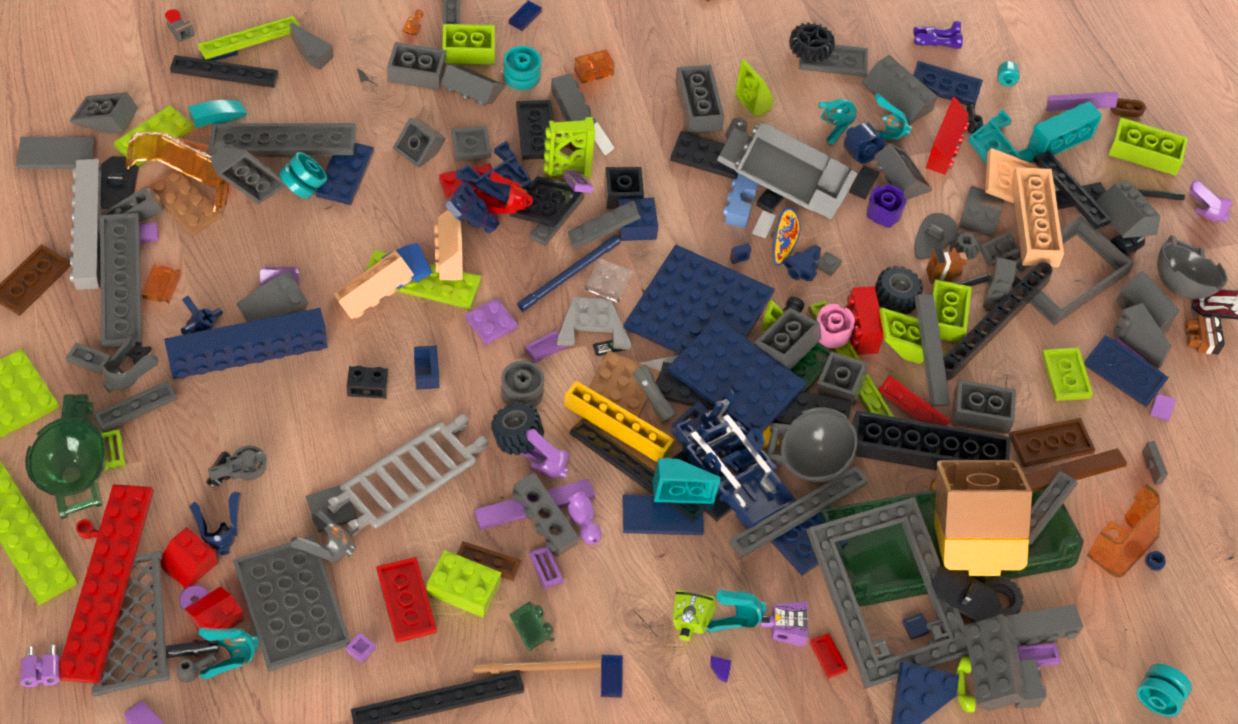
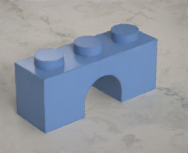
M739 173L737 179H733L731 189L734 190L729 192L727 199L729 206L725 205L723 216H726L725 224L746 229L752 204L746 203L743 200L754 202L758 183Z

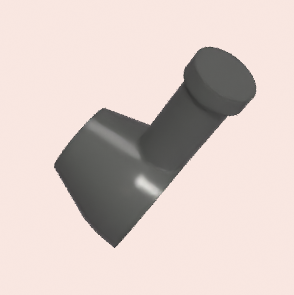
M213 652L196 662L184 659L177 666V676L182 682H191L197 678L200 669L216 663L217 660ZM186 665L190 666L188 669H183Z

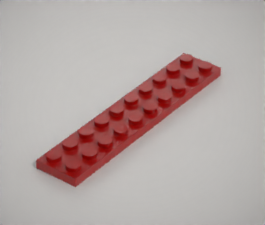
M112 485L59 663L60 681L100 683L153 497L154 489L152 487Z

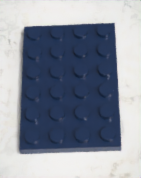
M718 317L688 345L667 369L668 372L714 406L718 404L717 402L722 399L726 392L732 390L735 393V401L727 413L735 422L740 421L747 431L757 428L762 433L804 389L807 383Z

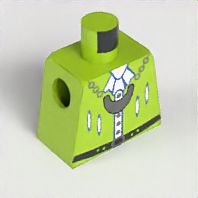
M676 590L673 623L677 630H681L679 634L681 640L691 641L693 633H705L717 608L714 596Z

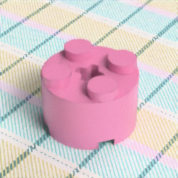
M838 304L824 306L816 319L820 323L821 339L819 342L828 349L839 348L849 343L854 328V315L846 307L845 309L841 308Z

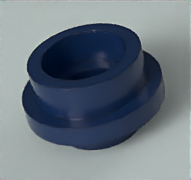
M1159 551L1150 552L1145 557L1146 565L1152 570L1159 571L1166 564L1165 556Z

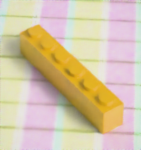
M575 381L565 393L564 407L655 462H658V458H668L672 453L675 439L580 382Z

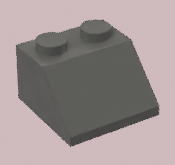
M409 118L393 149L420 168L438 154L446 138L421 119Z

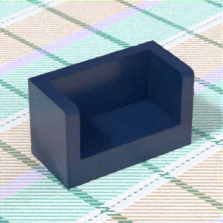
M437 345L414 347L416 390L439 388Z

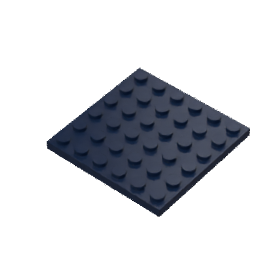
M675 244L630 313L623 327L678 354H681L716 317L747 338L773 296L775 288Z

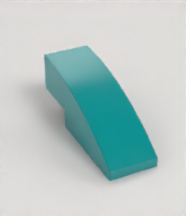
M235 100L208 101L188 107L189 116L196 129L211 123L225 124L247 116V112L241 102Z

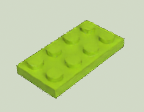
M169 105L115 141L114 147L139 167L172 145L177 137L182 138L194 129V124Z

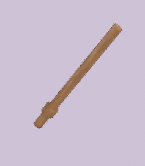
M601 660L499 663V661L490 662V664H473V673L490 672L493 675L499 674V672H514L518 670L601 668Z

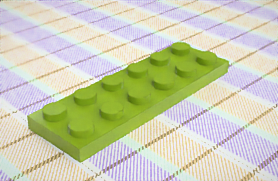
M374 250L366 271L389 253ZM429 263L432 274L419 282L413 280L399 290L395 288L398 292L471 310L481 283V276L462 271V280H440V273H436V265Z

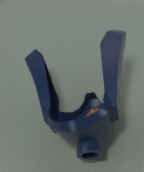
M240 492L231 493L228 499L230 528L223 522L220 523L219 529L214 533H208L200 506L195 501L189 505L201 538L205 543H209L213 548L217 549L218 555H228L230 547L235 541V536H238Z

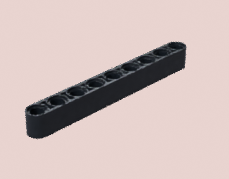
M1042 262L1034 267L943 358L944 367L951 368V370L945 369L946 380L953 379L1049 283L1053 271L1050 264Z

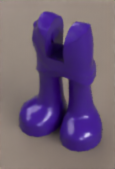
M954 21L949 29L924 26L913 28L914 44L941 45L953 49L962 48L961 21Z

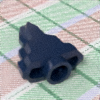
M813 245L806 248L803 252H796L794 255L785 257L782 263L788 270L789 276L794 280H800L801 278L807 282L813 281L817 275V260L820 258L821 247Z

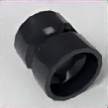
M1119 234L1112 238L1110 242L1125 256H1129L1144 247L1145 238L1144 236L1123 238Z

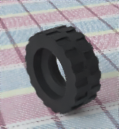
M992 577L983 583L993 591L1002 592L1009 598V606L1001 609L999 615L1019 614L1024 603V597L1020 587L1018 588L1015 582L1010 581L1008 578Z

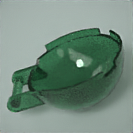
M76 417L57 419L44 426L36 433L38 437L32 447L28 446L25 465L29 479L38 489L55 496L61 519L68 518L69 514L93 506H103L98 480L102 477L106 468L108 455L107 445L100 431L95 425ZM91 488L93 498L66 506L65 497L81 494Z

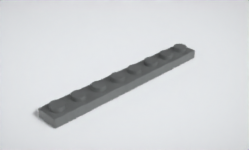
M855 466L841 476L829 481L759 522L752 528L730 539L729 544L742 559L867 485L868 479Z

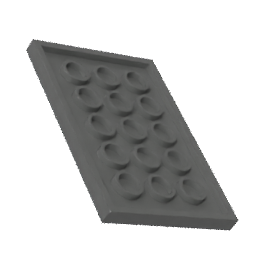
M314 535L302 538L316 543ZM289 542L233 560L268 672L344 648L351 642L321 557L292 548Z

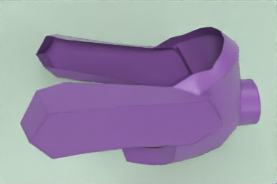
M1199 180L1192 182L1190 194L1207 207L1206 210L1197 207L1195 212L1209 221H1222L1225 223L1231 215L1228 211L1232 206V200L1216 197Z
M535 429L527 430V439L535 446V449L527 451L526 454H520L532 461L530 469L543 477L550 479L559 477L563 480L569 470L566 468L569 460L568 452L554 448Z

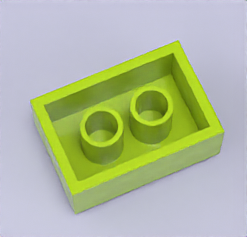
M443 24V50H446V64L495 65V25Z
M940 280L934 281L930 295H934L940 340L959 343L965 337L972 287Z
M444 550L427 582V595L484 618L501 585V572Z

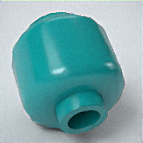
M1006 61L999 65L997 69L999 83L1006 87L1018 83L1020 70L1015 62Z

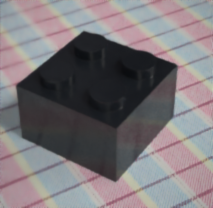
M642 167L605 168L606 209H616L618 199L644 198Z

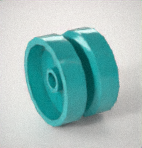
M515 46L509 49L503 59L504 82L509 87L521 91L536 87L541 78L542 59L540 54L528 46Z
M297 152L291 158L290 163L286 164L279 172L285 185L296 195L304 199H310L316 192V188H320L327 181V175L323 168L313 158L302 152Z
M1156 663L1149 667L1136 693L1140 702L1151 711L1162 716L1173 717L1181 712L1185 704L1184 701H1186L1192 691V683L1187 676L1176 668Z

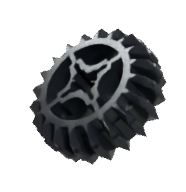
M807 22L806 25L801 23L800 26H796L792 30L789 46L792 54H796L797 58L801 57L802 61L808 60L809 62L814 61L816 63L818 60L822 62L824 59H828L829 55L832 54L835 39L832 31H828L827 27H822V24L816 25L815 22L813 24Z

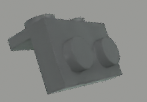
M1010 231L980 245V252L987 266L993 263L996 264L998 258L1004 259L1009 257V259L1020 255L1018 252L1020 247H1017Z

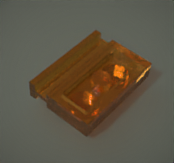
M153 265L142 292V298L157 302L165 301L167 304H170L181 276L180 269L172 270L170 267Z

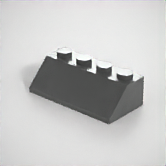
M890 55L877 62L862 81V85L874 95L879 93L887 102L906 114L905 118L908 121V125L931 112L937 96Z
M224 147L210 157L218 176L258 204L285 186V183L277 173L245 150Z
M1122 182L1114 184L1096 200V203L1112 219L1111 224L1123 238L1157 235L1160 215L1132 183Z

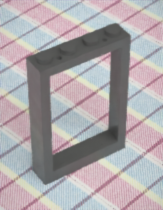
M1082 216L1061 229L1063 244L1077 235L1116 271L1062 309L1040 291L1029 303L1054 326L1126 276L1133 265L1129 257L1125 256L1102 233L1095 230ZM1021 257L1016 260L1015 276L1011 285L1013 288L1025 277L1022 272L1030 267L1022 265Z

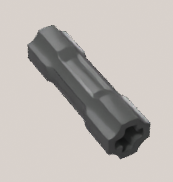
M643 365L631 373L652 404L660 422L664 423L673 418L676 413L655 383L654 376L647 365Z

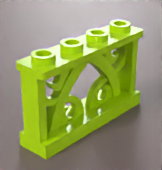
M585 117L583 121L554 123L549 121V128L545 129L546 139L548 140H545L546 151L544 152V160L546 163L543 164L544 174L548 175V179L562 177L564 170L580 171L585 178H591L595 139L593 117ZM570 142L578 148H583L574 151L570 157L559 151Z

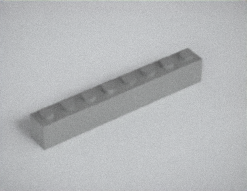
M99 159L76 160V168H73L75 182H72L73 193H75V196L72 197V206L75 208V211L71 212L72 222H74V226H71V235L74 237V241L70 242L71 252H73V256H70V264L73 267V271H70V282H74L76 290L99 288L101 167Z

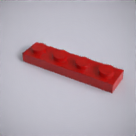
M891 375L887 377L878 390L918 421L948 426L951 423L949 418Z

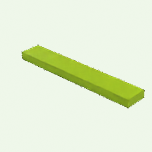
M290 16L199 43L198 49L206 60L289 35V24L291 22L299 27L301 26L294 16Z

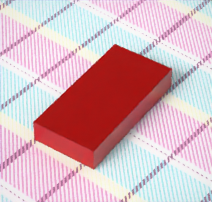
M829 633L810 640V645L828 679L847 672L848 668Z

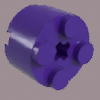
M886 184L883 187H880V185L875 187L871 192L867 205V217L886 228H890L899 222L906 204L903 191L890 184Z

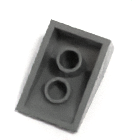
M128 92L86 96L70 121L71 123L108 134L122 133L134 117L138 107Z
M971 186L958 227L993 238L1002 212L1004 199L985 193L983 189Z
M287 271L237 302V306L247 322L305 311L308 301L290 272Z
M1143 303L1123 309L1113 329L1116 338L1118 337L1148 363L1156 368H1160L1172 348L1171 344Z

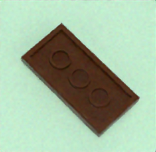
M41 244L0 283V304L20 316L71 267L70 261Z
M1081 418L1009 433L1023 468L1095 452L1094 445Z

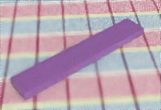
M589 479L547 490L559 508L567 507L570 504L568 496L576 491H585L586 497L590 500L595 499V493ZM534 496L528 497V500L531 502L538 500ZM514 499L474 510L480 530L527 518L521 503H517Z

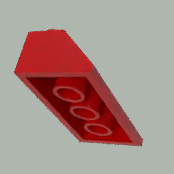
M952 97L926 165L927 169L946 175L948 168L952 169L955 161L952 157L957 156L960 149L957 145L962 144L965 136L962 133H966L969 126L967 122L969 115L955 97Z

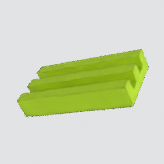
M120 429L99 433L104 469L109 470V467L116 469L120 465L125 467ZM114 435L117 436V444L120 460L117 461L113 440ZM105 437H109L111 462H108Z

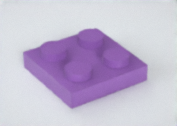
M498 298L465 314V319L485 345L516 330L518 324Z

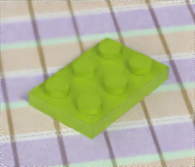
M1079 348L1048 349L1042 351V359L1055 401L1091 399L1093 397V391Z

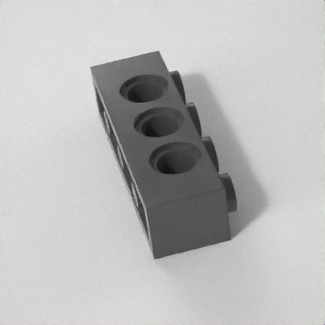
M535 473L514 484L512 493L514 500L517 503H521L525 516L529 520L532 519L536 532L540 536L543 535L546 540V546L551 552L554 551L556 556H559L578 544L579 536ZM534 496L538 500L531 502L528 500V497ZM544 512L547 513L549 517L542 518L539 516V514ZM558 529L560 534L554 535L550 530Z

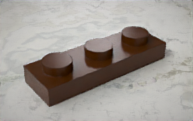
M462 541L457 553L461 557L501 572V577L514 581L521 564L520 559Z

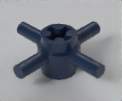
M189 296L184 297L182 301L192 315L187 321L186 326L181 328V333L185 335L212 329L216 321L215 318L223 314L222 309L217 308L214 311L203 308L198 310Z

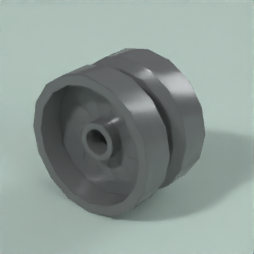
M516 361L504 369L501 376V396L504 403L510 406L512 403L520 404L522 402L525 405L530 404L532 407H536L541 402L544 393V374L540 367L529 361Z

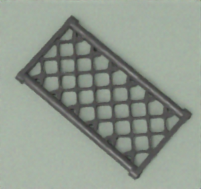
M153 551L135 557L132 570L134 567H139L142 569V572L135 579L129 578L133 582L124 595V599L130 597L134 601L128 609H123L122 607L120 609L124 613L117 621L115 630L121 628L125 632L119 640L112 639V642L115 644L108 652L106 661L111 659L116 664L109 672L103 671L100 683H94V686H92V696H101L170 679L166 659L160 564L162 560L161 551ZM152 560V562L149 563L146 567H142L138 564ZM145 574L153 575V581L148 585L144 586L139 583ZM136 585L142 587L143 591L138 597L130 595V592ZM147 592L154 594V600L149 604L145 605L140 602ZM137 604H140L144 607V610L136 617L131 614V611ZM148 611L155 613V619L149 624L141 621ZM127 616H131L135 619L131 626L127 629L122 627V621ZM138 623L146 626L139 636L132 633V630ZM148 631L156 632V639L150 643L142 640ZM128 635L136 638L129 648L122 645V642ZM138 643L145 644L147 647L141 655L133 653V649ZM118 647L126 650L119 660L112 657V654ZM150 650L157 651V658L151 663L144 660L145 655ZM128 655H133L137 658L133 665L129 668L124 666L123 661ZM140 662H144L148 665L147 669L141 675L136 674L134 669ZM119 667H123L127 671L120 680L112 677ZM150 670L158 671V674L146 677ZM131 674L138 677V679L125 681ZM109 679L116 682V684L103 686Z

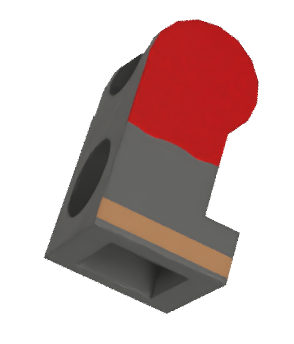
M170 9L165 13L167 26L178 42L195 36L191 22H184L178 10Z

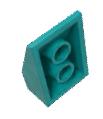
M658 458L653 479L654 502L714 504L720 477L679 459Z

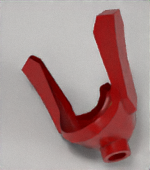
M495 171L491 173L489 177L492 181L511 186L507 208L487 206L491 213L495 215L515 214L516 211L523 210L532 204V197L526 190L521 188V184L504 178Z

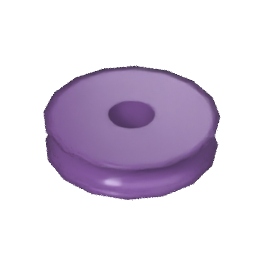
M192 585L185 588L179 597L181 608L184 610V608L193 603V598L201 599L210 592L201 585Z

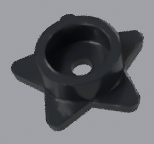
M136 343L128 356L133 358V364L135 365L144 356L148 355L152 348L150 346L142 347L139 343Z

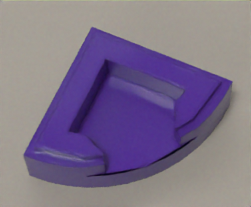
M711 656V669L718 679L727 682L731 660Z

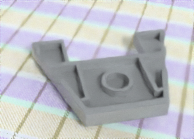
M573 297L559 333L557 345L574 346V331L612 333L613 349L630 350L631 342L611 299Z

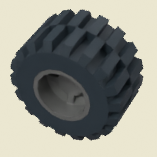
M893 266V268L887 267L886 270L881 271L875 284L879 306L904 315L910 314L916 308L915 296L923 292L921 278H918L916 273H912L911 269L907 270L903 266L901 268H898V266Z
M520 402V404L512 403L510 406L506 405L504 409L497 411L498 414H495L493 416L494 420L491 421V429L498 448L509 455L513 453L515 455L520 453L526 454L527 451L535 449V446L527 439V430L535 429L544 438V428L539 413L530 404L525 405V403Z

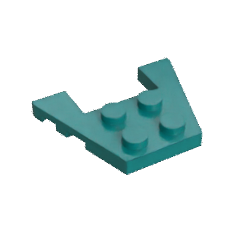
M1001 110L985 126L980 127L969 137L968 142L986 166L987 152L991 148L1029 163L1034 162V156L1038 155L1033 146L1016 151L1001 132L1000 128L1010 125L1012 121L1004 110Z

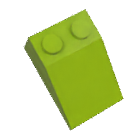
M742 59L735 96L756 118L772 110L774 97L766 82L745 59Z
M880 308L884 340L904 360L921 364L924 361L918 319Z

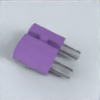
M50 645L48 655H42V658L34 656L33 647L26 648V657L21 660V686L38 687V683H43L44 686L59 683L60 657L56 655L55 645Z

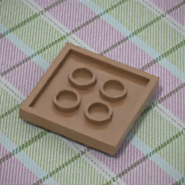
M608 350L588 388L638 418L648 400L643 389L638 386L631 374L644 364ZM647 366L654 376L655 383H657L661 371Z

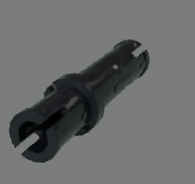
M196 639L189 643L166 646V658L189 655L198 657L204 653L219 652L218 640L199 641ZM152 650L154 652L152 653L154 660L157 658V651Z

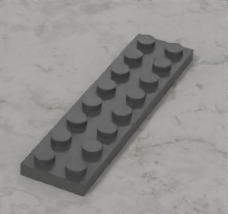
M356 123L213 124L209 147L214 146L217 141H224L225 144H233L235 149L245 150L251 155H295L297 152L307 155H354L357 127Z
M139 213L100 215L102 348L119 347L123 344L126 337L135 338L136 343L142 345Z

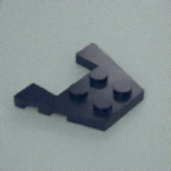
M507 141L494 149V153L504 161L482 176L469 165H466L456 171L455 175L456 178L503 202L508 201L511 186L492 181L489 176L493 171L504 178L521 184V188L524 190L530 187L532 183L523 166L516 160L517 156L510 150V145Z

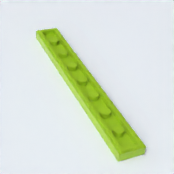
M826 300L809 305L808 310L815 321L820 310L828 305ZM850 341L842 347L831 348L834 353L861 361ZM867 372L866 379L858 395L866 411L893 417Z

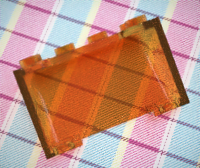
M1145 484L1134 496L1136 500L1125 514L1126 523L1133 529L1128 533L1111 521L1100 532L1087 554L1091 560L1114 577H1123L1160 536V496L1148 484ZM1116 530L1119 537L1112 538L1108 531Z

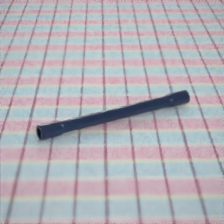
M613 235L604 241L598 248L538 290L517 302L518 308L522 312L529 309L552 290L621 243L620 239Z

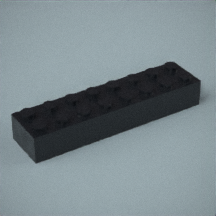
M857 410L852 421L858 441L856 457L937 470V462L942 460H1010L1011 437Z

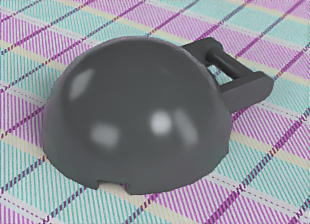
M1171 235L1163 243L1159 251L1157 260L1159 276L1172 293L1182 298H1207L1219 292L1227 283L1228 277L1221 263L1216 265L1211 259H1206L1205 250L1200 247L1197 249L1177 240L1175 236Z
M826 407L812 408L802 411V415L793 420L791 425L778 423L770 425L771 435L766 455L773 464L785 465L791 473L802 480L810 482L831 481L841 476L850 467L856 456L858 441L855 427L847 419V416L835 409ZM779 433L785 434L781 446L782 456L774 455Z

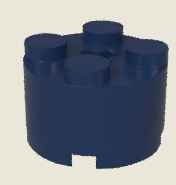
M864 122L856 127H850L846 131L847 136L843 147L860 164H866L874 160L875 154L884 148L885 140L869 122Z

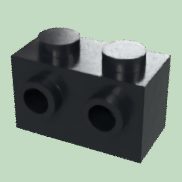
M349 366L347 396L387 399L388 369L382 367Z

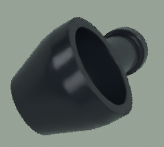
M968 105L966 110L970 119L967 121L969 123L967 131L973 134L984 124L982 117L976 115L975 106Z

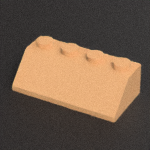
M446 210L438 217V225H434V234L438 236L435 237V248H439L435 249V260H439L435 261L436 273H440V280H462L461 221L456 219L449 210Z
M395 250L335 292L334 295L351 319L354 317L359 318L365 313V309L370 306H376L385 295L390 296L396 291V287L411 281V277L414 274Z

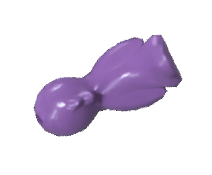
M576 491L568 496L570 501L568 505L569 515L571 516L570 520L580 526L582 540L588 545H594L601 540L602 532L599 525L593 522V504L586 497L585 491Z

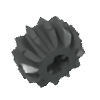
M964 230L961 233L956 232L950 241V252L952 248H956L957 253L965 252L968 262L970 258L974 259L980 252L981 240L977 239V235H971V231L965 233Z

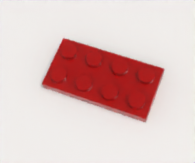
M417 557L376 566L395 642L399 643L437 633Z

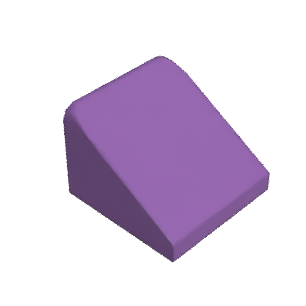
M1157 394L1153 401L1150 416L1169 422L1176 400Z

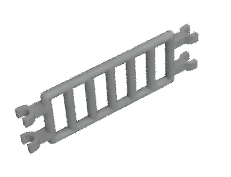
M464 414L460 415L448 426L439 422L340 486V490L343 493L328 500L330 505L328 510L334 514L343 505L351 501L362 514L358 519L347 523L349 527L347 531L352 537L368 524L378 528L476 463L474 455L487 449L485 444L488 443V440L482 435L473 444L465 448L453 435L467 428L465 423L468 419ZM440 431L466 461L457 466L431 436ZM425 442L450 471L441 476L415 447ZM409 452L434 479V482L425 487L399 457ZM393 462L418 492L409 497L383 467ZM376 472L400 498L402 503L393 508L367 477ZM361 483L386 513L376 518L350 488Z

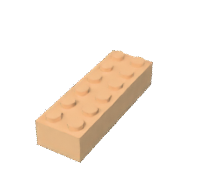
M1016 167L1011 183L1022 265L1037 266L1039 263L1046 262L1052 267H1059L1064 255L1052 169Z

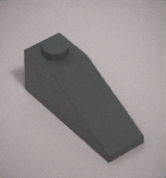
M291 22L289 24L290 36L306 62L321 70L333 58L332 45Z
M146 186L102 212L101 215L139 213V220L143 221L163 211L160 196Z

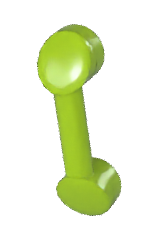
M963 656L956 669V674L959 675L958 702L965 712L974 713L975 697L974 695H966L965 673H971L970 658Z

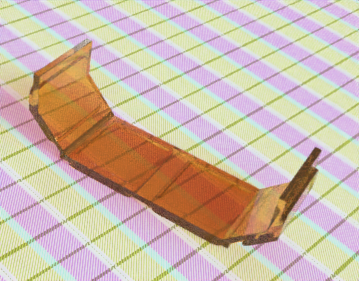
M137 132L128 142L125 168L128 169L136 161L158 160L215 188L213 212H217L227 204L230 183L216 174L210 160L212 156L200 150H195L189 147L188 144L166 133Z

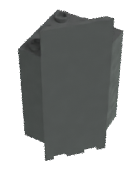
M762 121L760 124H755L751 132L754 136L735 127L733 128L717 159L718 162L785 198L832 220L858 174L856 170Z

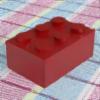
M852 287L851 293L847 297V306H845L852 312L855 318L851 345L855 348L857 355L878 354L884 334L875 287Z

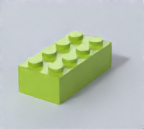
M1121 117L1115 129L1108 155L1176 176L1183 163L1188 137Z

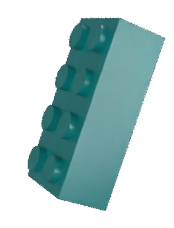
M1090 101L1079 104L1060 115L1052 116L1049 120L1037 123L1034 126L1027 147L1033 146L1038 154L1050 151L1053 156L1092 139L1102 114Z

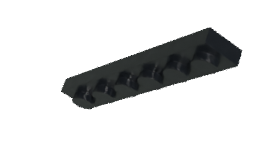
M174 55L170 66L171 73L275 88L279 76L278 70Z
M1050 151L1034 156L1033 161L1040 169H1052L1054 184L1095 230L1111 223L1112 219Z

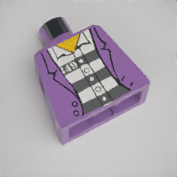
M808 602L775 604L772 615H762L760 627L772 628L773 640L805 647L808 639Z

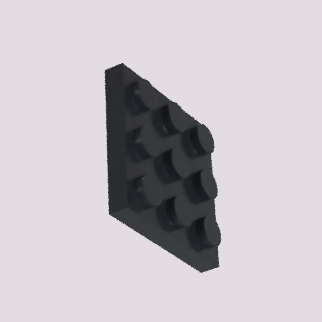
M537 176L532 181L531 186L526 189L533 199L532 204L523 210L516 211L515 214L509 215L510 217L555 227L582 192L574 191L566 182Z

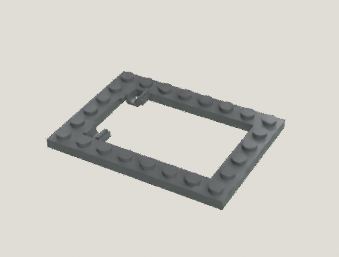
M915 497L813 526L806 530L865 689L897 679L900 662H908L930 668L969 655L965 627L959 611L938 599L931 584L938 568L942 566ZM902 524L938 620L926 624L928 630L933 632L932 641L928 642L927 646L894 656V653L890 654L883 638L871 641L835 543ZM875 647L880 649L879 655H876Z

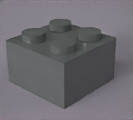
M831 352L817 383L818 394L852 401L851 405L854 406L867 376V363Z

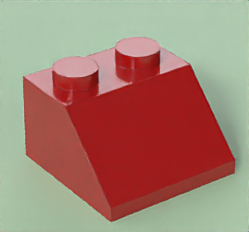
M185 527L170 540L162 554L160 564L161 568L185 589L194 585L216 566L218 562L215 551L188 527Z
M221 586L184 608L198 631L202 627L231 629L244 620L242 609L232 595Z

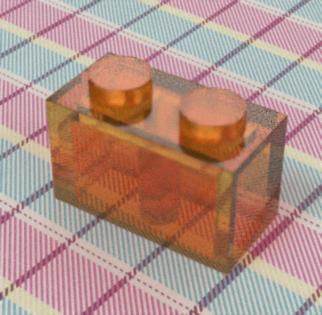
M606 49L576 57L574 71L581 84L613 76L615 64Z

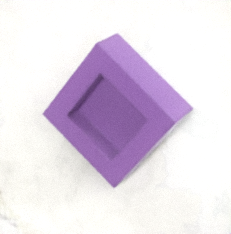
M359 633L345 648L347 653L360 663H363L376 649V645Z

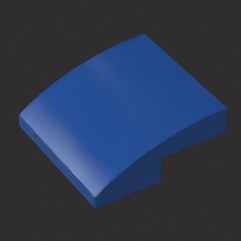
M419 243L410 244L396 250L414 274L411 277V281L419 282L433 273ZM401 284V285H399V286L396 287V288L399 290L400 288H402V287L405 286V285H402V284Z

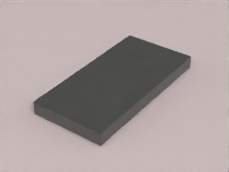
M835 45L832 54L822 62L819 60L816 63L814 61L809 62L808 60L802 61L800 57L799 70L866 77L868 48Z
M20 137L16 162L17 169L76 168V160L93 159L95 137Z

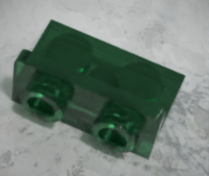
M530 601L509 614L529 651L546 640L551 642L555 640L552 634L554 629L548 621H545L543 617L545 613L542 607Z

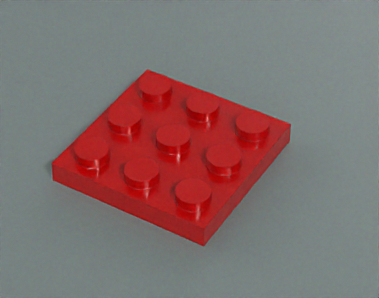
M491 163L471 167L480 176L493 169ZM456 171L439 174V181L446 200L464 182L455 177ZM470 185L477 197L485 202L486 207L506 208V202Z

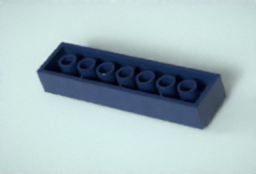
M321 308L164 339L173 379H183L192 375H203L207 372L222 371L227 368L242 367L246 364L261 363L266 360L281 359L286 356L301 355L305 352L320 351L328 348L326 327Z

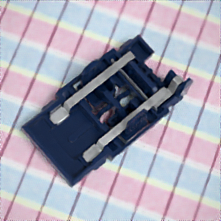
M730 390L717 402L718 404L715 405L713 410L701 416L705 425L702 424L694 430L689 424L691 420L686 419L674 425L670 432L683 445L682 452L684 454L690 452L688 459L693 466L720 477L717 494L722 493L719 499L721 502L725 501V503H728L743 526L749 529L797 500L778 475H776L777 467L762 450L765 443L762 432L757 428H752L748 432L740 421L734 422L727 413L735 401V393ZM755 435L758 437L757 442L754 439ZM722 446L724 449L729 447V449L725 452L719 449V447ZM721 453L724 459L720 460L717 454ZM727 465L734 469L736 477L726 468Z

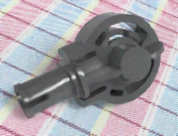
M244 446L236 450L233 456L226 457L225 464L208 468L211 481L228 475L233 480L238 478L255 480L265 473L267 458L260 448Z

